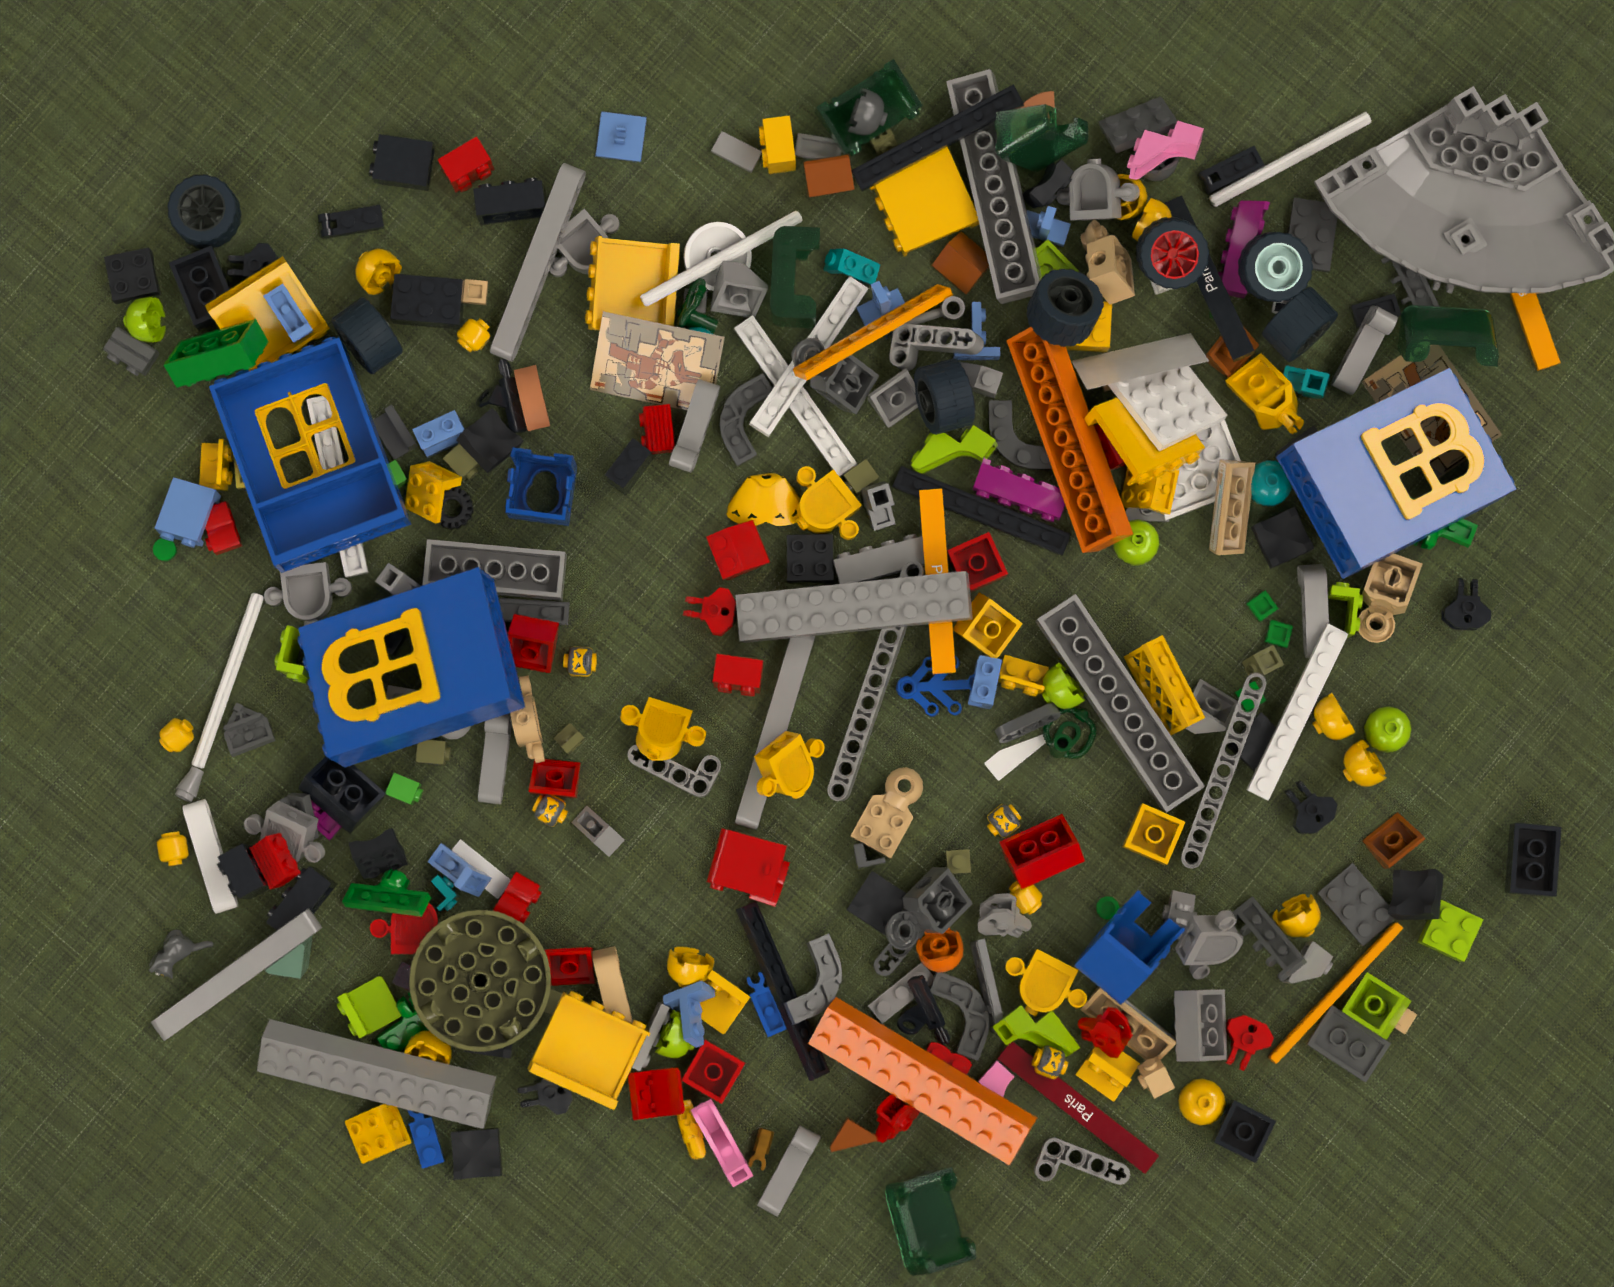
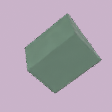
M311 935L272 963L265 971L272 975L301 979L309 968L313 936Z

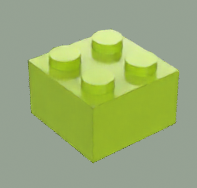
M1441 900L1439 919L1427 920L1418 943L1458 962H1465L1484 919Z
M1367 972L1342 1012L1387 1040L1410 1005L1411 1000Z

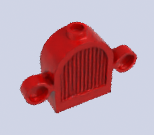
M428 903L422 917L392 913L391 924H387L382 919H376L370 925V932L376 938H382L387 933H391V955L415 954L425 936L438 925L437 913L430 903Z

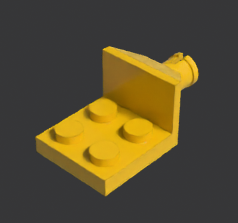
M1262 353L1225 380L1227 386L1255 413L1262 430L1279 428L1284 425L1293 434L1297 432L1293 425L1299 430L1302 428L1304 420L1297 415L1298 400L1292 383Z

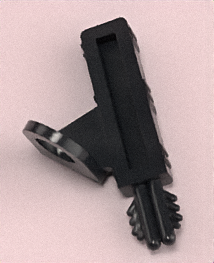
M500 359L498 367L499 373L503 378L499 380V385L497 384L485 390L477 399L476 405L479 408L488 404L504 407L510 430L515 434L524 433L527 431L516 379L511 377L512 371L509 362L506 359Z
M923 975L911 977L908 980V986L914 995L917 1005L903 1013L897 1022L898 1028L905 1034L915 1035L926 1023L929 1030L935 1029V1037H937L939 1042L941 1041L942 1045L949 1044L950 1036L948 1030L943 1028L946 1024L926 982V978ZM903 1022H910L915 1028L908 1029L903 1025Z

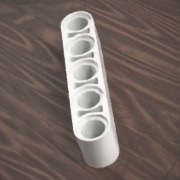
M206 799L183 805L186 823L215 914L238 907L237 897H234L229 890L228 884L230 881L227 875L223 876L217 866V863L220 862L218 856L223 854Z

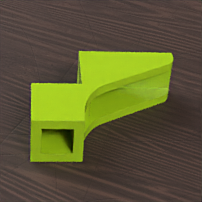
M975 425L970 430L966 429L960 438L961 443L946 433L937 435L930 433L925 440L926 445L922 451L918 450L914 454L911 466L913 471L924 474L961 456L973 457L982 462L984 458L988 459L998 444L994 438Z
M1020 1005L992 1027L1006 1046L1014 1040L1025 1039L1041 1048L1048 1045L1062 1050L1065 1053V1058L1080 1048L1074 1037L1068 1032L1053 1011L1048 1012L1034 1023L1029 1013Z

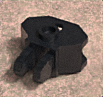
M258 243L250 253H244V256H228V262L234 264L243 263L244 267L243 270H227V276L247 279L277 260L278 256L268 243Z
M1458 578L1456 596L1453 597V602L1441 610V620L1453 630L1475 631L1491 620V610L1480 601L1477 579H1472L1470 583V596L1463 595L1464 580L1463 578ZM1464 617L1468 619V623L1464 621Z
M1299 780L1296 782V785L1306 797L1303 801L1300 802L1293 791L1289 789L1285 791L1286 796L1295 806L1293 809L1296 813L1292 826L1298 834H1314L1335 818L1338 804L1332 797H1317L1315 793L1312 794L1305 784ZM1316 815L1320 817L1319 823L1315 820Z
M539 1077L532 1084L517 1088L518 1093L524 1094L536 1090L537 1094L536 1098L521 1101V1107L546 1106L556 1115L566 1113L573 1098L571 1090L563 1087L561 1091H557L560 1085L542 1077Z

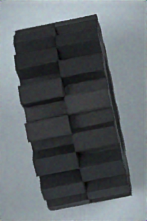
M458 487L445 490L441 520L438 523L442 527L453 530V528L460 529L461 526L467 525L468 520H471V515L474 511L473 503L464 490ZM452 499L457 500L461 504L460 513L454 517L447 516L443 510L444 504Z

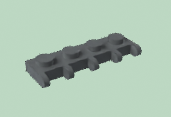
M1386 257L1381 259L1383 264L1392 261ZM1392 261L1398 277L1392 279L1391 282L1396 284L1401 281L1408 297L1401 300V303L1404 305L1411 302L1417 313L1416 316L1409 319L1410 322L1414 323L1441 310L1426 277Z
M1253 896L1232 912L1236 920L1241 918L1246 924L1240 929V933L1246 936L1252 932L1258 939L1253 944L1254 950L1260 951L1265 947L1271 954L1266 960V964L1272 967L1278 963L1283 969L1277 975L1280 981H1284L1307 963L1302 954Z

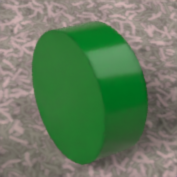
M160 538L153 545V553L161 561H170L177 554V546L173 541Z
M1110 896L1099 899L1096 904L1098 916L1105 920L1111 919L1119 909L1117 900Z

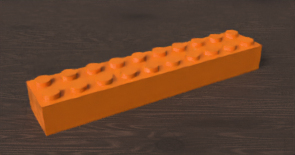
M1032 327L1006 340L1082 553L1103 550L1133 535L1094 424L1088 426L1084 420L1089 410L1066 347L1053 345L1043 340L1033 331Z
M837 997L827 1007L808 1043L1008 1165L1011 1164L1037 1120V1117Z

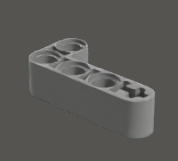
M1373 305L1370 307L1331 381L1332 386L1349 395L1354 394L1384 336L1389 335L1398 320L1397 316L1378 306Z
M903 324L894 329L889 359L894 366L902 371L905 368L910 371L917 363L919 350L974 355L981 352L984 341L982 337L969 329ZM910 332L909 338L904 341V336ZM931 334L930 340L925 343V338ZM952 336L951 342L946 344L947 338ZM906 355L904 362L900 363L901 357Z
M698 379L677 445L673 449L669 466L690 473L694 470L721 386Z
M1322 564L1299 565L1297 567L1298 584L1301 587L1305 658H1310L1325 625L1329 624L1327 573Z
M510 713L485 721L484 729L486 735L478 802L502 804L512 728Z
M633 745L628 750V759L633 765L699 798L709 794L721 771L719 759L716 756L708 755L701 760L696 772L670 759L663 760L666 765L665 769L661 772H656L653 770V763L655 761L649 760L648 767L644 766L647 762L642 759L634 761L633 752L639 751L637 745ZM714 760L717 763V769L711 773L707 772L704 769L706 761ZM677 770H682L686 773V779L681 783L675 782L673 779V774ZM701 780L707 784V788L703 793L694 791V784L697 781Z
M801 1125L798 1127L757 1204L758 1207L778 1217L809 1157L821 1138L820 1135Z
M1055 1137L1047 1138L1043 1142L1034 1165V1173L1042 1181H1049L1054 1178L1060 1162L1118 1185L1125 1184L1130 1178V1171L1124 1164ZM1054 1141L1059 1144L1060 1148L1058 1153L1052 1155L1048 1153L1047 1146L1050 1142ZM1073 1150H1078L1081 1153V1159L1077 1163H1072L1069 1160V1154ZM1098 1158L1102 1160L1103 1167L1100 1171L1096 1172L1091 1169V1162ZM1108 1162L1112 1163L1109 1167L1114 1170H1119L1122 1167L1121 1171L1125 1173L1124 1177H1119L1118 1180H1115L1116 1175L1107 1171ZM1046 1163L1051 1166V1173L1044 1177L1039 1174V1167Z

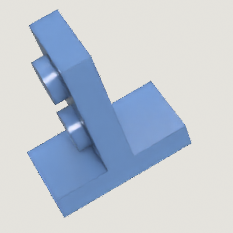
M1048 206L1046 212L1041 211L1040 214L1027 210L1032 237L1042 241L1048 239L1052 244L1063 247L1070 223L1054 219L1056 208Z
M880 281L871 284L873 300L856 307L864 326L905 303L898 288L889 292L886 286L882 287Z
M284 284L264 295V298L293 343L314 331Z
M972 302L971 330L982 337L984 345H986V331H982L981 322L986 321V309L981 308V302ZM983 347L980 353L974 355L953 353V359L999 360L1000 347Z
M440 843L428 860L429 864L452 880L458 889L477 897L481 895L492 879L442 843Z
M703 981L663 995L664 1005L673 1010L681 1011L683 1040L695 1047L704 1045V1028L701 1020L702 1007L700 1002L715 997L714 988Z

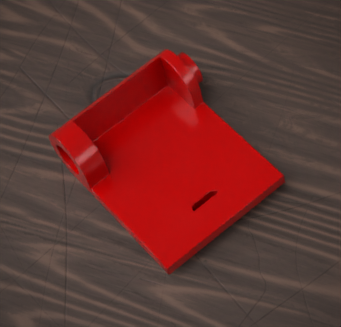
M721 828L706 882L711 883L710 888L723 891L725 887L772 900L787 846Z

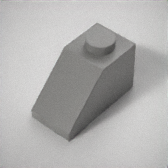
M960 362L969 378L972 391L995 398L1003 372L982 365Z
M588 806L571 822L608 857L624 841L615 830Z

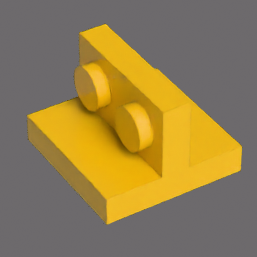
M1094 1047L1075 1075L1114 1102L1122 1089L1128 1086L1132 1080L1130 1079L1140 1063L1123 1051L1118 1058H1111L1100 1048Z

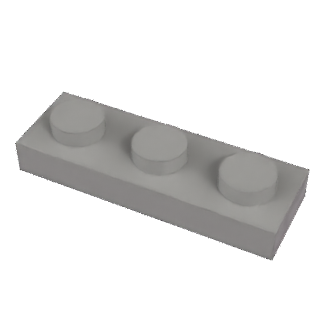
M922 962L868 1005L882 1024L914 999V995L908 986V980L911 977L923 975L928 986L932 984L934 976Z
M660 1002L657 1003L646 1027L650 1035L646 1036L632 1065V1068L641 1071L642 1067L646 1068L651 1057L649 1055L652 1046L655 1047L661 1036L658 1032L662 1025H666L671 1014L668 1012L670 1007Z

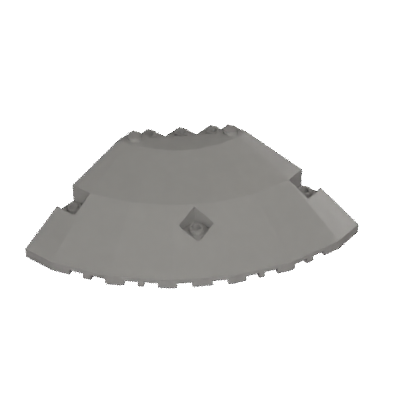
M1473 86L1454 97L1446 106L1406 130L1314 181L1330 211L1376 253L1431 280L1484 293L1543 294L1602 279L1614 271V232L1609 224L1604 222L1595 205L1590 200L1587 201L1542 132L1541 128L1549 121L1538 102L1517 113L1506 94L1485 106ZM1364 161L1370 163L1369 169L1363 168L1362 164ZM1585 216H1589L1591 218L1590 224H1586L1583 219ZM1462 236H1467L1469 238V242L1467 244L1462 243Z

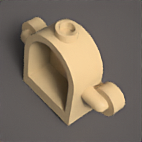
M529 675L519 677V683L526 708L510 713L516 742L520 747L526 746L529 759H535L536 763L545 762L542 746L543 740Z

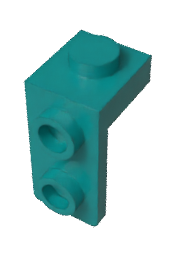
M844 248L830 249L825 258L823 271L830 274L843 273L871 285L876 282L880 264Z

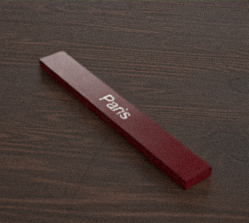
M1014 1042L1008 1044L997 1058L1144 1174L1147 1173L1159 1157L1158 1154L1059 1077L1050 1079L1037 1074L1035 1067L1032 1066L1033 1057Z

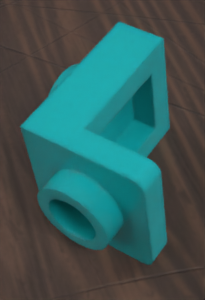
M437 875L431 882L446 897L437 909L441 912L445 909L448 912L457 904L455 899L459 895L452 889L455 885L448 877L444 876L442 878L440 875Z

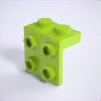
M1336 582V584H1332L1328 588V599L1347 601L1344 632L1348 633L1347 638L1355 635V632L1359 631L1360 618L1357 617L1358 608L1361 609L1363 595H1360L1359 588L1349 587V583Z
M287 625L286 629L281 633L280 643L282 645L280 652L275 657L276 670L287 675L286 678L293 679L294 682L306 684L307 680L310 679L309 673L305 666L296 664L300 650L298 642L300 633L295 627Z
M381 976L372 979L349 993H344L337 997L339 1003H337L339 1011L343 1016L347 1015L351 1022L348 1024V1027L353 1036L358 1035L359 1039L401 1017L397 1010V1002L384 978Z

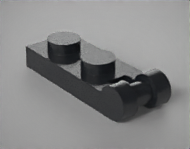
M1254 145L1200 172L1197 176L1200 181L1204 182L1207 195H1210L1259 170L1265 165ZM1217 174L1219 181L1214 183L1211 176Z
M381 205L318 215V222L322 226L320 231L322 239L385 229ZM337 221L338 228L331 229L330 222Z

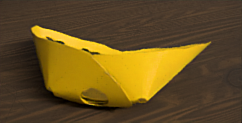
M776 473L752 475L746 478L728 505L726 515L738 524L754 520L756 526L764 522L775 526H786L796 523L798 515L796 514L794 517L792 515L795 510L797 511L800 498L783 476ZM762 476H770L771 478L764 479ZM737 510L740 516L738 517L736 514H732V512ZM751 513H752L754 516H757V518L751 517V518L748 519V517L750 516ZM781 513L784 519L781 517L775 518V516H778Z

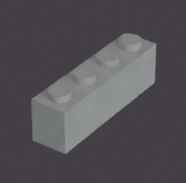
M916 534L903 537L904 541L895 543L894 540L881 543L882 547L876 549L868 546L859 549V553L850 555V552L837 555V559L833 560L839 584L871 581L901 573L904 564L911 560L925 566L922 536L917 537ZM911 566V567L909 568V570H912V569H915V568H919V567H918V566Z

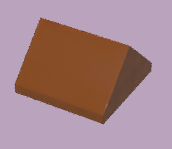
M849 154L803 162L808 198L855 190Z
M962 231L945 246L932 264L934 269L965 295L990 269L986 252Z
M1245 329L1255 351L1259 344ZM1222 336L1219 337L1206 354L1209 360L1207 363L1226 378H1229L1241 369L1250 358L1248 356L1233 362Z
M1397 812L1362 840V842L1380 865L1387 869L1423 842L1425 837Z
M847 1117L831 1142L830 1149L831 1152L875 1142L877 1138L874 1133Z

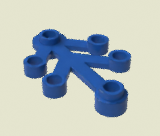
M955 656L957 660L955 668L957 669L960 666V660ZM926 657L921 667L912 677L905 676L897 682L896 690L898 695L903 699L913 698L925 709L928 716L935 717L938 715L939 707L936 703H930L920 692H931L948 708L951 715L957 716L962 712L961 704L953 701L943 691L970 689L972 692L975 674L971 675L968 680L943 681L949 673L935 674L929 682H920L928 671H932V667H926V662L931 660V657ZM906 684L912 685V690L910 692L904 691V686ZM957 704L959 706V710L957 712H952V705ZM933 705L936 707V711L930 714L928 713V708Z

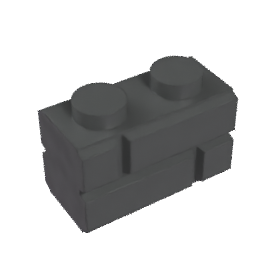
M116 327L111 338L103 348L108 353L106 358L117 365L120 361L126 364V370L135 376H138L139 373L146 376L160 354L156 349L143 341L135 339L120 327Z

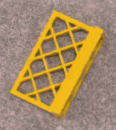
M1163 635L1143 644L1138 649L1124 656L1141 692L1171 736L1205 718ZM1134 658L1139 660V666H1137ZM1146 665L1151 667V673L1146 671ZM1145 678L1150 681V687L1146 684ZM1157 686L1161 688V694L1156 692ZM1156 699L1161 702L1160 707H1158ZM1167 706L1172 709V715L1167 712ZM1166 720L1171 722V730L1168 724L1166 723Z

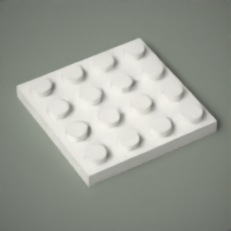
M1189 366L1108 385L1159 451L1224 421L1228 416Z
M1225 420L1196 434L1205 448L1199 454L1200 458L1190 465L1185 463L1178 469L1179 475L1170 515L1163 514L1165 521L1214 503L1220 459L1241 461Z

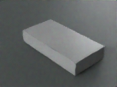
M721 131L711 150V153L752 173L762 155V151Z
M798 133L795 157L817 160L840 156L843 140Z

